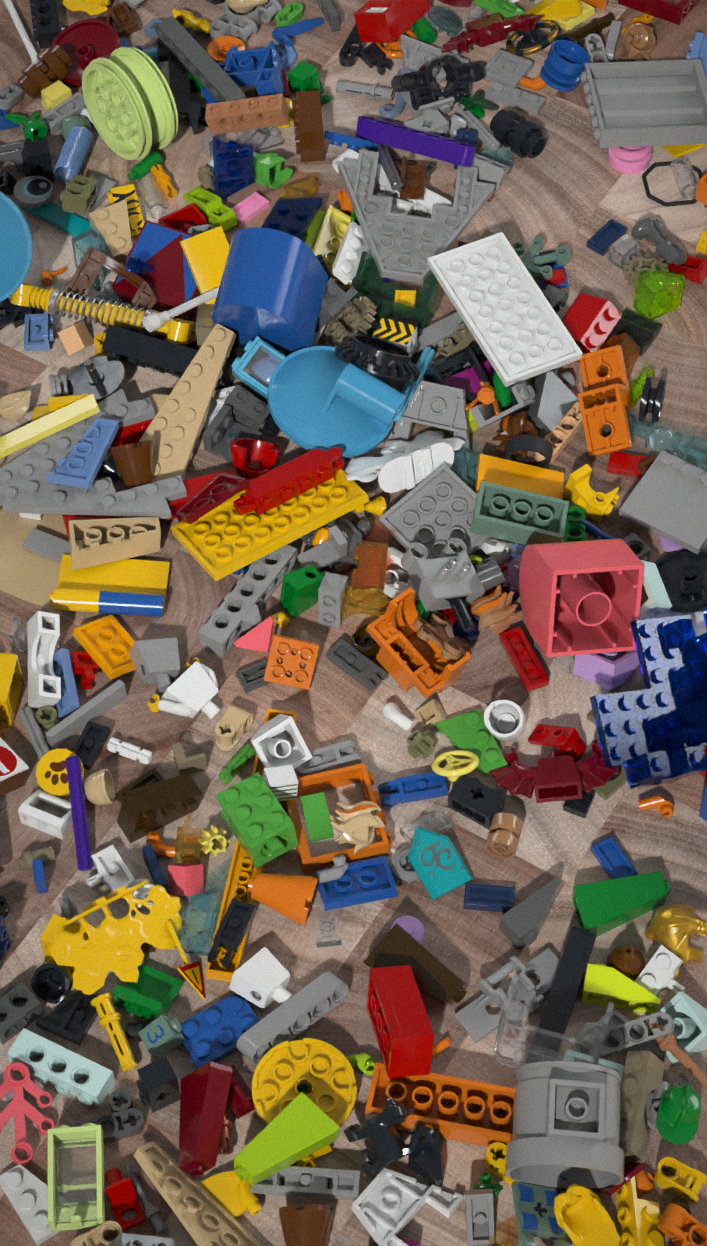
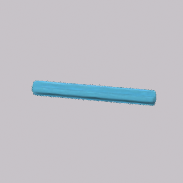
M426 347L415 365L420 371L418 380L416 382H406L401 393L406 395L407 398L394 421H399L430 365L435 355V350L431 349V347Z

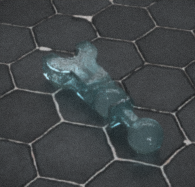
M626 411L630 436L633 434L645 439V448L651 447L657 453L664 450L707 471V440H702L686 433H680L679 431L674 433L669 427H658L657 422H654L651 428L637 423L635 416Z

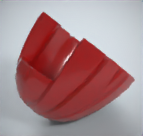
M236 438L230 441V455L234 468L240 477L245 478L247 482L273 470L280 456L281 448L272 442L268 443V441L260 439L256 441V439Z

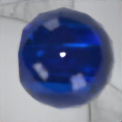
M470 615L474 628L468 632H464L461 629L457 619L454 620L452 625L453 635L455 637L460 636L468 643L476 640L480 634L478 630L479 621L473 615Z

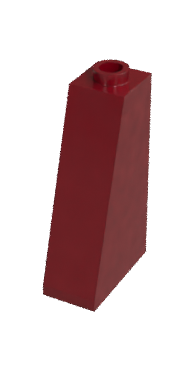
M210 1061L181 1079L178 1169L189 1171L191 1175H203L206 1171L216 1166L232 1077V1067Z

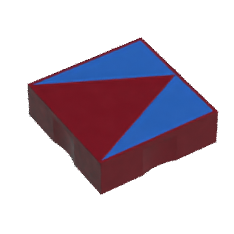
M146 220L123 265L148 282L157 298L152 309L161 313L201 295L180 244V241L195 235ZM117 275L112 285L116 300L131 304L138 288ZM198 306L174 318L192 321Z

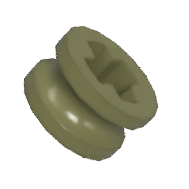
M43 706L36 712L37 723L40 728L49 730L58 724L57 711L54 707ZM48 715L49 717H51V719L46 720L43 717Z

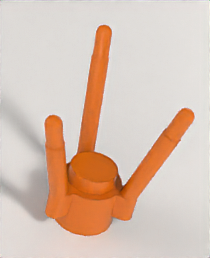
M480 382L482 388L478 392L477 397L465 407V410L468 411L479 402L484 403V405L492 403L495 414L499 415V400L495 398L496 390L490 386V382Z

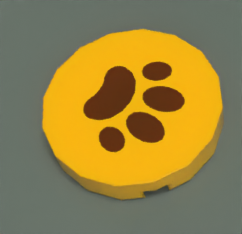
M57 748L48 751L41 757L36 768V778L38 784L45 792L60 797L69 795L65 760L67 757L77 756L75 753L67 749ZM80 760L81 773H82V781H83V778H84V767H83L82 761Z

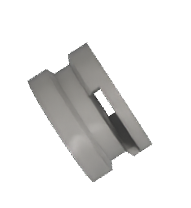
M67 373L60 376H55V374L49 375L51 397L70 396ZM62 382L64 383V392H65V395H63V385H62Z

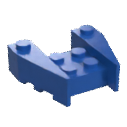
M274 41L270 42L268 48L238 51L236 45H234L226 53L227 58L223 63H218L239 88L254 85L259 97L283 93L284 83L281 59ZM202 86L201 92L206 104L218 103Z

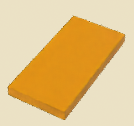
M485 454L479 455L475 485L476 494L482 480L563 500V472Z

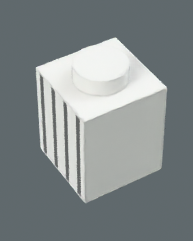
M293 765L264 768L263 780L278 801L296 799L298 780Z

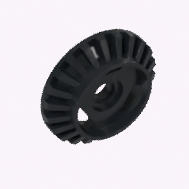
M353 335L351 341L335 345L333 354L338 359L347 364L351 363L366 372L404 382H416L419 378L420 371L411 362L412 354L389 342L363 335Z

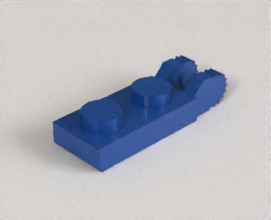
M435 772L396 778L394 781L384 782L378 786L380 794H390L381 798V804L385 807L396 806L400 802L403 804L448 795L445 777Z

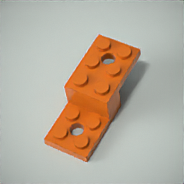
M616 345L583 354L579 362L585 392L578 393L577 395L589 457L593 458L633 448L626 410L633 409L622 347ZM607 366L608 374L605 377H600V368ZM606 425H609L612 429L608 437H604L602 434V430Z

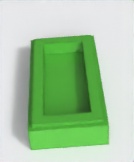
M324 792L301 796L300 802L309 841L315 842L334 838Z

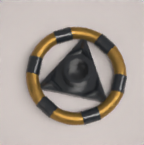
M543 20L536 21L535 29L530 28V31L527 33L524 30L514 31L506 42V50L517 56H526L539 52L556 39L559 33L558 26L554 22ZM537 28H550L551 34L547 35L537 30ZM523 35V38L520 41H518L516 47L514 48L513 43L515 42V40Z

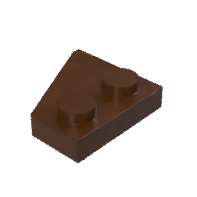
M125 1L107 9L106 22L115 29L119 38L139 30L138 24Z

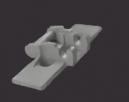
M549 948L525 965L517 957L512 956L504 966L487 978H481L477 981L478 987L484 994L454 1014V1018L476 1043L509 1019L514 1024L518 1023L543 1005L545 1002L543 995L552 988L560 960ZM515 970L517 977L516 982L505 991L502 988L496 990L492 988L493 985ZM534 976L539 979L540 983L534 986L528 977ZM495 1004L500 1008V1012L496 1015H491L487 1013L486 1007Z

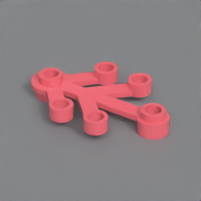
M13 1062L5 1068L3 1074L4 1082L0 1085V1100L11 1089L13 1100L0 1113V1133L2 1127L14 1115L15 1146L11 1151V1159L17 1165H25L33 1156L31 1145L26 1143L25 1115L38 1126V1131L42 1135H48V1131L43 1130L41 1124L48 1122L51 1126L50 1129H54V1122L50 1118H45L24 1099L23 1089L36 1098V1104L41 1109L48 1108L53 1098L49 1092L43 1091L29 1079L30 1071L25 1064ZM19 1072L21 1079H13L12 1073ZM46 1096L49 1099V1103L42 1104L40 1097ZM17 1151H24L26 1158L19 1159L16 1154Z

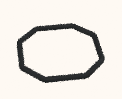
M682 160L654 163L642 174L646 195L649 199L666 207L694 204L697 202L695 198L688 201L666 203L652 196L646 176L655 167L682 164L696 171L700 179L703 177L701 170Z

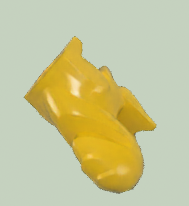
M179 9L172 10L174 18L184 29L192 27L194 32L210 34V22L194 17V12Z

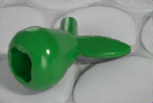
M34 111L29 117L20 114H5L7 120L16 124H23V135L29 142L44 140L47 137L48 126L39 118L40 113L38 111Z

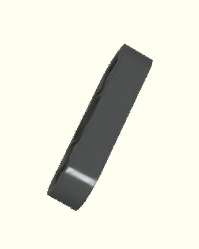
M130 1108L81 1121L72 1126L80 1127L85 1123H94L101 1126L105 1123L113 1124L115 1126L114 1131L108 1135L104 1134L105 1144L140 1134L145 1128V1119L139 1109ZM129 1118H135L136 1126L131 1127ZM118 1120H121L123 1130L119 1129ZM89 1146V1147H76V1149H81V1150H82V1149H87V1148L94 1147V1146Z

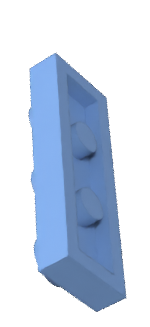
M61 648L53 655V670L56 677H61V699L56 703L58 717L65 719L76 711L80 704L69 650Z

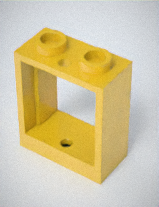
M9 652L0 653V720L3 727H13L23 685L18 655Z

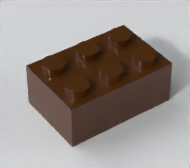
M296 92V100H292L293 112H297V114L293 115L294 127H297L294 129L295 141L299 140V142H296V154H300L301 162L324 161V131L320 92Z

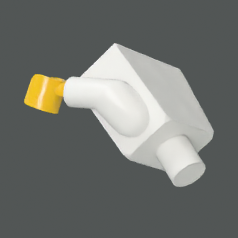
M193 658L194 664L186 663L187 670L166 689L162 695L163 699L160 700L157 694L152 695L155 703L147 702L150 711L158 712L161 710L194 718L202 711L212 720L221 710L212 702L219 692L215 672L207 666L200 664L199 658Z

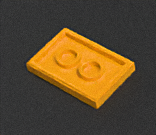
M112 614L73 629L72 635L110 680L136 670L129 654L135 640Z

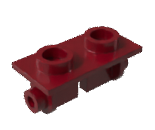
M223 1063L222 1065L232 1067L227 1104L238 1120L255 1110L252 1092L235 1065L230 1066Z

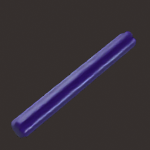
M70 756L65 761L77 865L79 871H88L93 866L81 764L78 756Z

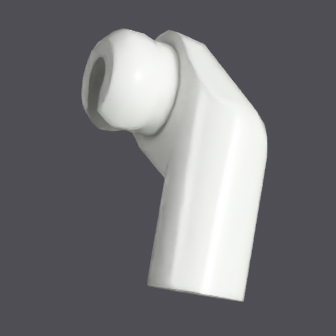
M392 702L385 704L383 708L384 716L407 731L413 721L403 715L397 704Z

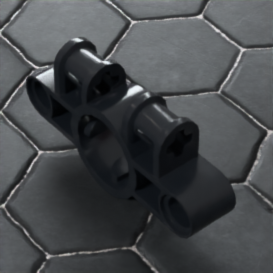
M440 58L425 62L418 72L396 75L391 81V86L397 93L410 91L411 104L414 110H418L419 106L436 102V98L443 96L446 98L454 97L455 104L460 102L462 97H471L469 83L482 80L484 68L480 64L455 66L451 61ZM441 66L446 73L447 84L442 90H435L430 84L429 73L432 67ZM471 70L474 72V77L471 76ZM402 79L405 81V87L401 84Z

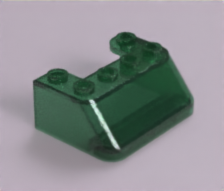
M363 251L353 283V287L358 293L350 301L353 302L354 298L358 299L360 296H366L377 307L375 309L377 313L373 316L375 320L380 321L382 318H416L420 330L426 328L439 308L444 291L434 274L429 275L425 279L421 292L416 291L415 307L395 303L396 290L412 289L383 282L384 278L380 276L374 258Z

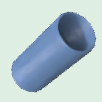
M74 126L69 130L53 170L55 178L61 183L67 184V181H70L74 174L80 175L93 141L92 133L85 127Z

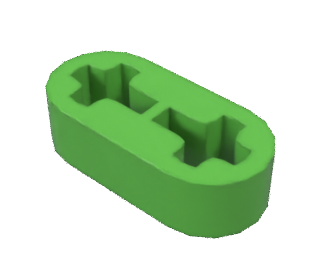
M291 2L275 16V26L285 27L297 23L303 17V5L299 2Z

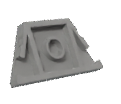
M402 34L400 36L399 43L403 67L411 71L420 69L427 61L440 58L451 61L455 66L469 65L470 60L450 52L443 53L441 52L442 49ZM437 66L434 81L441 84L446 81V73L441 66Z

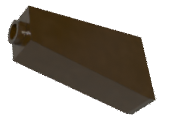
M397 923L363 961L371 968L410 965L419 990L451 1005L454 1002L459 1003L467 993L465 989L468 985Z

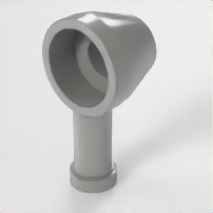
M451 114L449 120L450 139L456 140L457 129H466L467 120L456 114Z

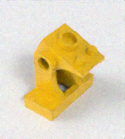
M585 464L570 474L563 492V498L566 501L572 500L578 507L586 511V517L600 523L604 516L609 517L614 506H616L620 497L617 495L619 488L617 487L607 494L602 492L596 493L589 485L592 469L588 464Z

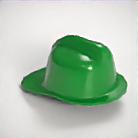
M691 1084L669 1087L661 1096L656 1126L660 1135L672 1144L682 1145L688 1143L694 1138L698 1129L702 1107L701 1099L698 1093L692 1089Z

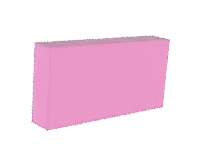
M254 192L231 209L235 211L238 221L237 225L243 226L270 207V202L259 193Z

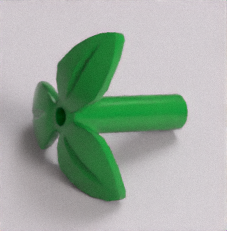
M312 73L310 91L320 92L321 104L330 102L332 100L331 96L322 95L324 88L319 80V73Z

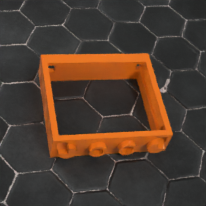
M365 763L297 778V797L360 783L364 799L380 805L378 792H373L371 786L374 785L373 775L371 772H367ZM296 800L283 801L286 813L295 827L299 843L296 846L304 876L313 874L315 869L333 866V857L337 855H344L347 863L389 856V846H393L390 832H385L384 827H378L374 829L377 842L360 849L356 854H354V848L311 857ZM378 811L376 815L386 825L384 812Z

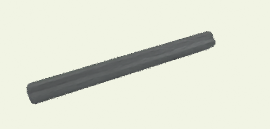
M377 143L375 151L379 152L378 158L393 191L397 190L400 192L403 182L386 145Z

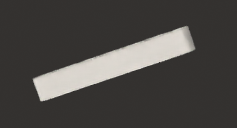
M349 148L345 149L332 161L333 168L339 173L337 169L338 161L357 163L359 153ZM377 164L373 191L400 199V192L392 190L382 165ZM425 188L424 200L401 199L413 203L414 210L412 212L425 218H431L433 204L453 207L451 201Z

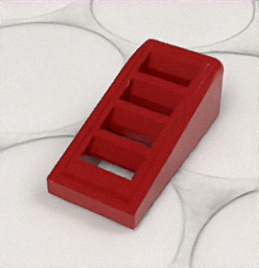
M687 255L684 266L668 264L667 269L690 281L702 284L707 277V260Z

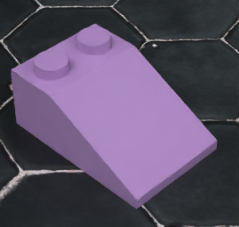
M638 636L637 650L575 655L573 674L582 677L586 681L597 683L602 688L612 690L628 679L654 647V642Z

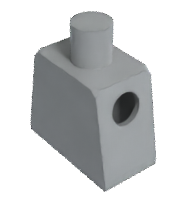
M177 638L134 642L129 654L143 683H157L159 692H165L172 685L171 682L175 681L180 671Z

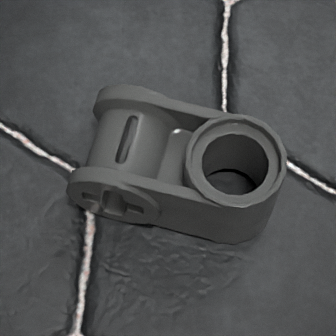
M548 285L543 291L544 296L557 314L565 306L568 300V293L552 285Z
M494 556L486 558L476 565L477 575L485 591L507 581Z

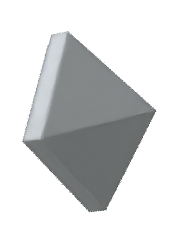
M255 604L242 619L244 634L262 623L258 606Z

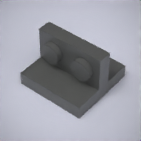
M332 278L327 281L315 333L358 293L353 286L345 293Z

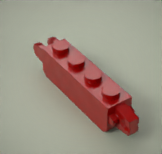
M334 447L325 452L321 449H313L249 481V486L244 489L245 494L233 502L234 509L240 515L253 511L261 515L334 478V472L345 466L344 460L340 458L343 455L342 449Z

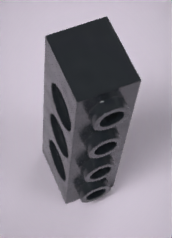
M29 0L31 16L33 17V29H37L33 30L34 41L39 42V49L50 48L52 42L60 33L56 0Z

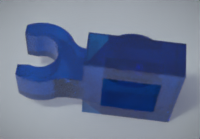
M131 256L127 264L130 268H127L126 271L145 275L146 272L153 274L155 265Z

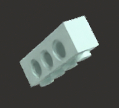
M25 1028L22 1029L7 1053L10 1063L21 1062L25 1064L30 1074L42 1084L48 1082L54 1085L60 1093L65 1095L70 1093L87 1106L93 1104L100 1108L115 1083L112 1070ZM35 1057H43V1059L38 1062L32 1061ZM59 1067L66 1068L63 1072H54ZM80 1078L88 1079L85 1083H76Z

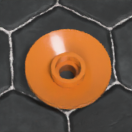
M221 36L209 43L207 51L214 61L223 63L227 58L226 53L232 46L236 45L238 51H244L245 44L239 38Z

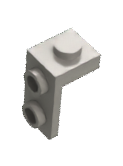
M336 525L329 528L327 541L298 555V561L302 567L311 565L318 571L347 556L349 539L344 531L341 532Z
M326 572L318 589V622L320 624L340 627L342 596L348 585V576Z

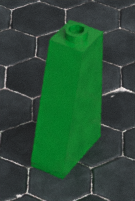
M661 871L573 886L572 901L580 929L599 936L665 905L666 895L670 891L668 881L663 880Z

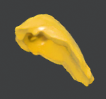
M573 1184L568 1187L565 1193L558 1194L554 1198L553 1210L557 1224L565 1231L575 1246H621V1237L615 1228V1223L602 1205L598 1195L591 1189L583 1185Z

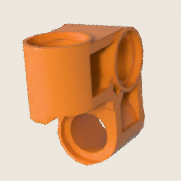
M668 1203L657 1223V1227L674 1242L672 1246H707V1226L691 1216L681 1206ZM692 1232L697 1236V1243L692 1239Z

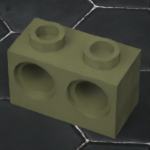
M74 174L72 179L67 181L65 190H62L60 194L62 211L85 216L96 198L98 179Z

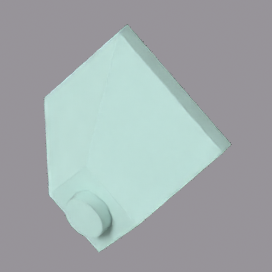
M680 991L658 1012H665L672 1016L675 1023L672 1033L677 1036V1045L691 1058L707 1049V1009L683 991ZM662 1017L659 1018V1022L665 1027L668 1024V1020H663ZM664 1050L673 1065L680 1063L670 1051Z

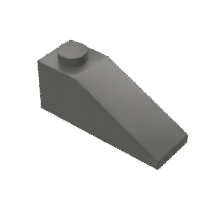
M558 876L500 916L499 929L518 950L524 945H531L537 939L560 892L561 879Z

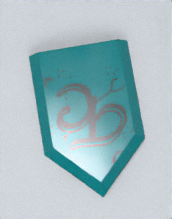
M416 826L408 860L432 901L474 880L449 837Z

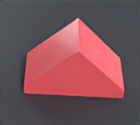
M273 616L268 617L233 644L239 648L269 652L277 620Z

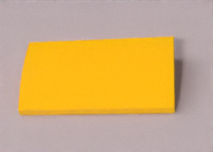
M222 226L180 241L201 295L220 285L230 247ZM216 297L204 302V304L215 305Z

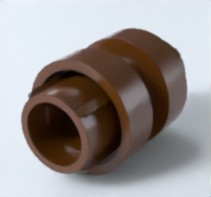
M53 45L50 49L44 48L36 56L39 61L36 65L29 62L21 70L23 75L18 79V84L32 99H37L41 95V91L51 86L55 79L62 81L69 74L67 69L72 65V60L60 46Z

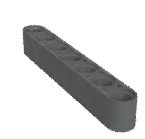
M173 16L154 25L159 39L217 102L246 99L238 85Z

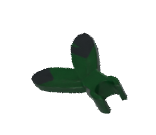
M477 90L470 98L462 97L458 104L459 106L461 104L465 106L463 111L473 109L474 106L493 111L499 109V106L494 102L483 100L485 93L482 90Z

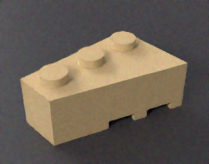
M126 200L89 213L91 230L104 253L122 265L132 248Z

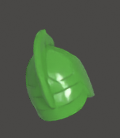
M276 153L256 154L249 164L251 178L256 183L271 189H278L280 185L285 184L290 179L293 170L287 167L281 170L282 162H286V159Z

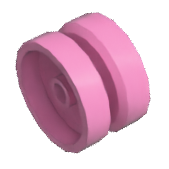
M653 146L610 147L608 150L609 164L622 173L634 174L642 172L650 165Z

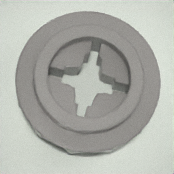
M411 847L399 849L391 859L392 873L398 877L399 881L405 880L408 883L411 881L420 882L415 871L409 867L405 868L406 859L408 860Z

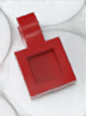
M72 651L70 659L74 674H81L83 689H92L91 681H95V674H97L99 669L98 664L87 651Z

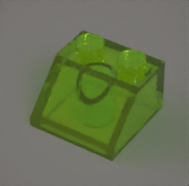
M655 270L642 274L636 278L633 308L640 315L654 320L681 307L685 277L679 274Z

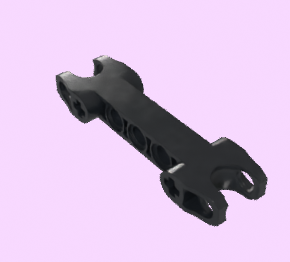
M186 27L185 30L196 40L192 27ZM158 37L159 62H168L169 83L176 103L178 124H188L193 129V135L199 134L202 123L200 100H191L189 70Z

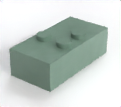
M481 480L469 532L527 546L532 544L561 543L564 536L569 501Z

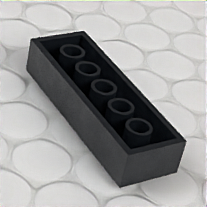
M112 325L108 326L102 350L108 352L107 356L114 357L125 363H133V365L142 368L147 367L163 374L166 371V373L177 378L182 377L199 351ZM226 358L222 369L223 374L221 379L218 380L215 389L232 387L234 376H232L233 368L231 366L233 361Z

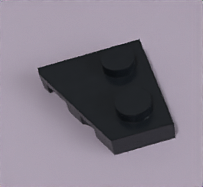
M79 990L69 1000L57 1005L55 1011L44 1018L42 1016L39 1017L36 1025L80 1046L98 1016L95 1006H92L90 1003L91 1000L98 996L94 994L86 995Z

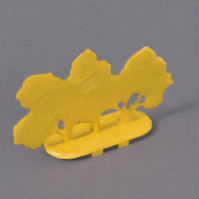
M149 880L143 881L128 890L124 885L83 907V913L64 922L62 925L67 926L79 920L81 923L79 932L74 934L66 931L56 932L54 945L49 948V951L57 965L75 967L73 987L82 991L83 994L92 995L103 987L109 971L114 972L120 981L137 983L139 977L138 966L142 964L144 959V953L141 950L143 943H149L158 949L176 948L166 923L168 921L172 923L178 936L183 922L179 914V910L182 907L180 897L170 896L165 887L155 885L149 890L147 899H137L133 896L134 891L147 885ZM120 898H124L130 905L129 912L125 917L117 919L113 917L108 905ZM147 901H153L154 905H148ZM136 904H138L139 908L144 905L150 910V913L143 914L139 912L135 907ZM102 908L106 917L99 927L95 928L86 921L85 916ZM132 910L136 912L134 918L131 916ZM85 932H87V935L89 937L88 940H84L83 934Z

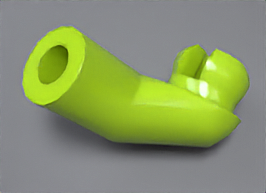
M366 1053L345 1056L352 1068L357 1067L365 1074L373 1075L377 1061Z

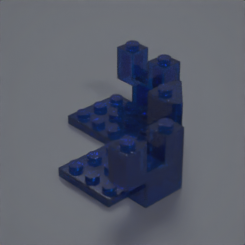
M706 607V608L702 609V612H703V616H704V620H705V624H706V628H707V607ZM691 615L639 619L630 622L646 689L594 695L590 697L605 766L606 768L624 766L628 785H630V789L668 784L707 770V756L705 752L707 745V632L697 637L695 636Z

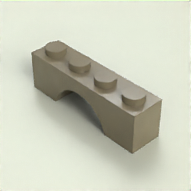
M651 1051L627 1052L619 1089L621 1093L619 1148L624 1151V1162L626 1163L629 1161L645 1163L650 1137L645 1126V1104L650 1092L661 1088L665 1064Z

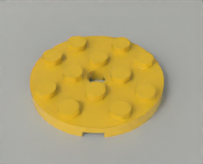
M303 1038V1040L291 1042L287 1040L270 1049L262 1057L253 1075L252 1100L259 1118L266 1126L299 1095L297 1087L301 1084H308L311 1087V1093L306 1096L340 1128L349 1119L356 1102V1079L350 1062L337 1048L321 1040Z

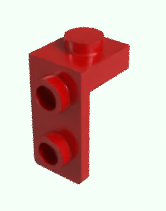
M538 724L528 738L530 744L559 748L563 756H572L574 763L580 759L587 749L576 728Z

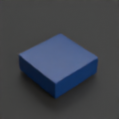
M42 859L33 860L32 865L37 892L39 894L46 893L47 885Z

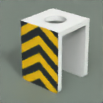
M382 318L373 333V338L399 346L413 355L417 348V326Z

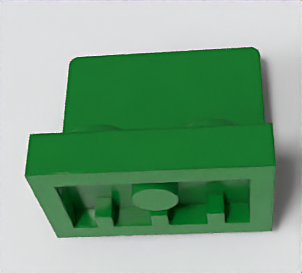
M141 964L138 966L139 977L137 983L127 982L125 987L117 984L112 992L116 1007L152 1022L161 1014L166 1016L182 988L183 982L180 979Z

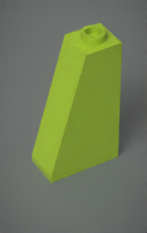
M301 1092L234 1158V1172L243 1182L247 1180L250 1184L255 1185L336 1141L340 1135V1127Z

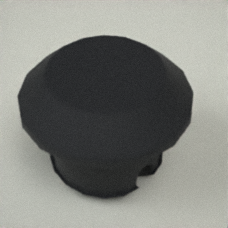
M142 1019L138 1020V1023L129 1022L126 1025V1036L128 1038H137V1041L141 1042L142 1039L138 1032L146 1027L145 1022Z

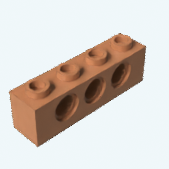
M283 94L207 104L205 120L212 135L288 125L289 108Z

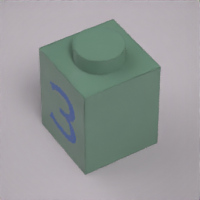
M163 1014L138 1032L149 1054L160 1058L185 1041L181 1033L183 1029L178 1020Z

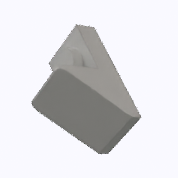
M492 1189L465 1190V1220L468 1246L495 1244Z

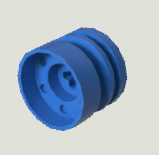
M556 40L548 52L547 59H545L544 65L540 70V76L547 85L556 90L564 92L573 91L577 88L581 80V71H584L585 63H589L590 57L585 49L578 44L568 40Z

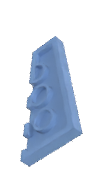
M97 418L82 435L83 439L71 447L69 455L57 463L58 467L55 471H50L47 475L48 482L90 490L119 429V422Z

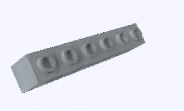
M287 544L251 563L248 572L239 578L236 587L226 594L221 606L216 607L209 621L200 627L199 636L202 647L222 657L227 654L234 645L233 643L242 635V619L250 608L255 604L260 611L281 585L283 575L290 573L298 563L296 548Z

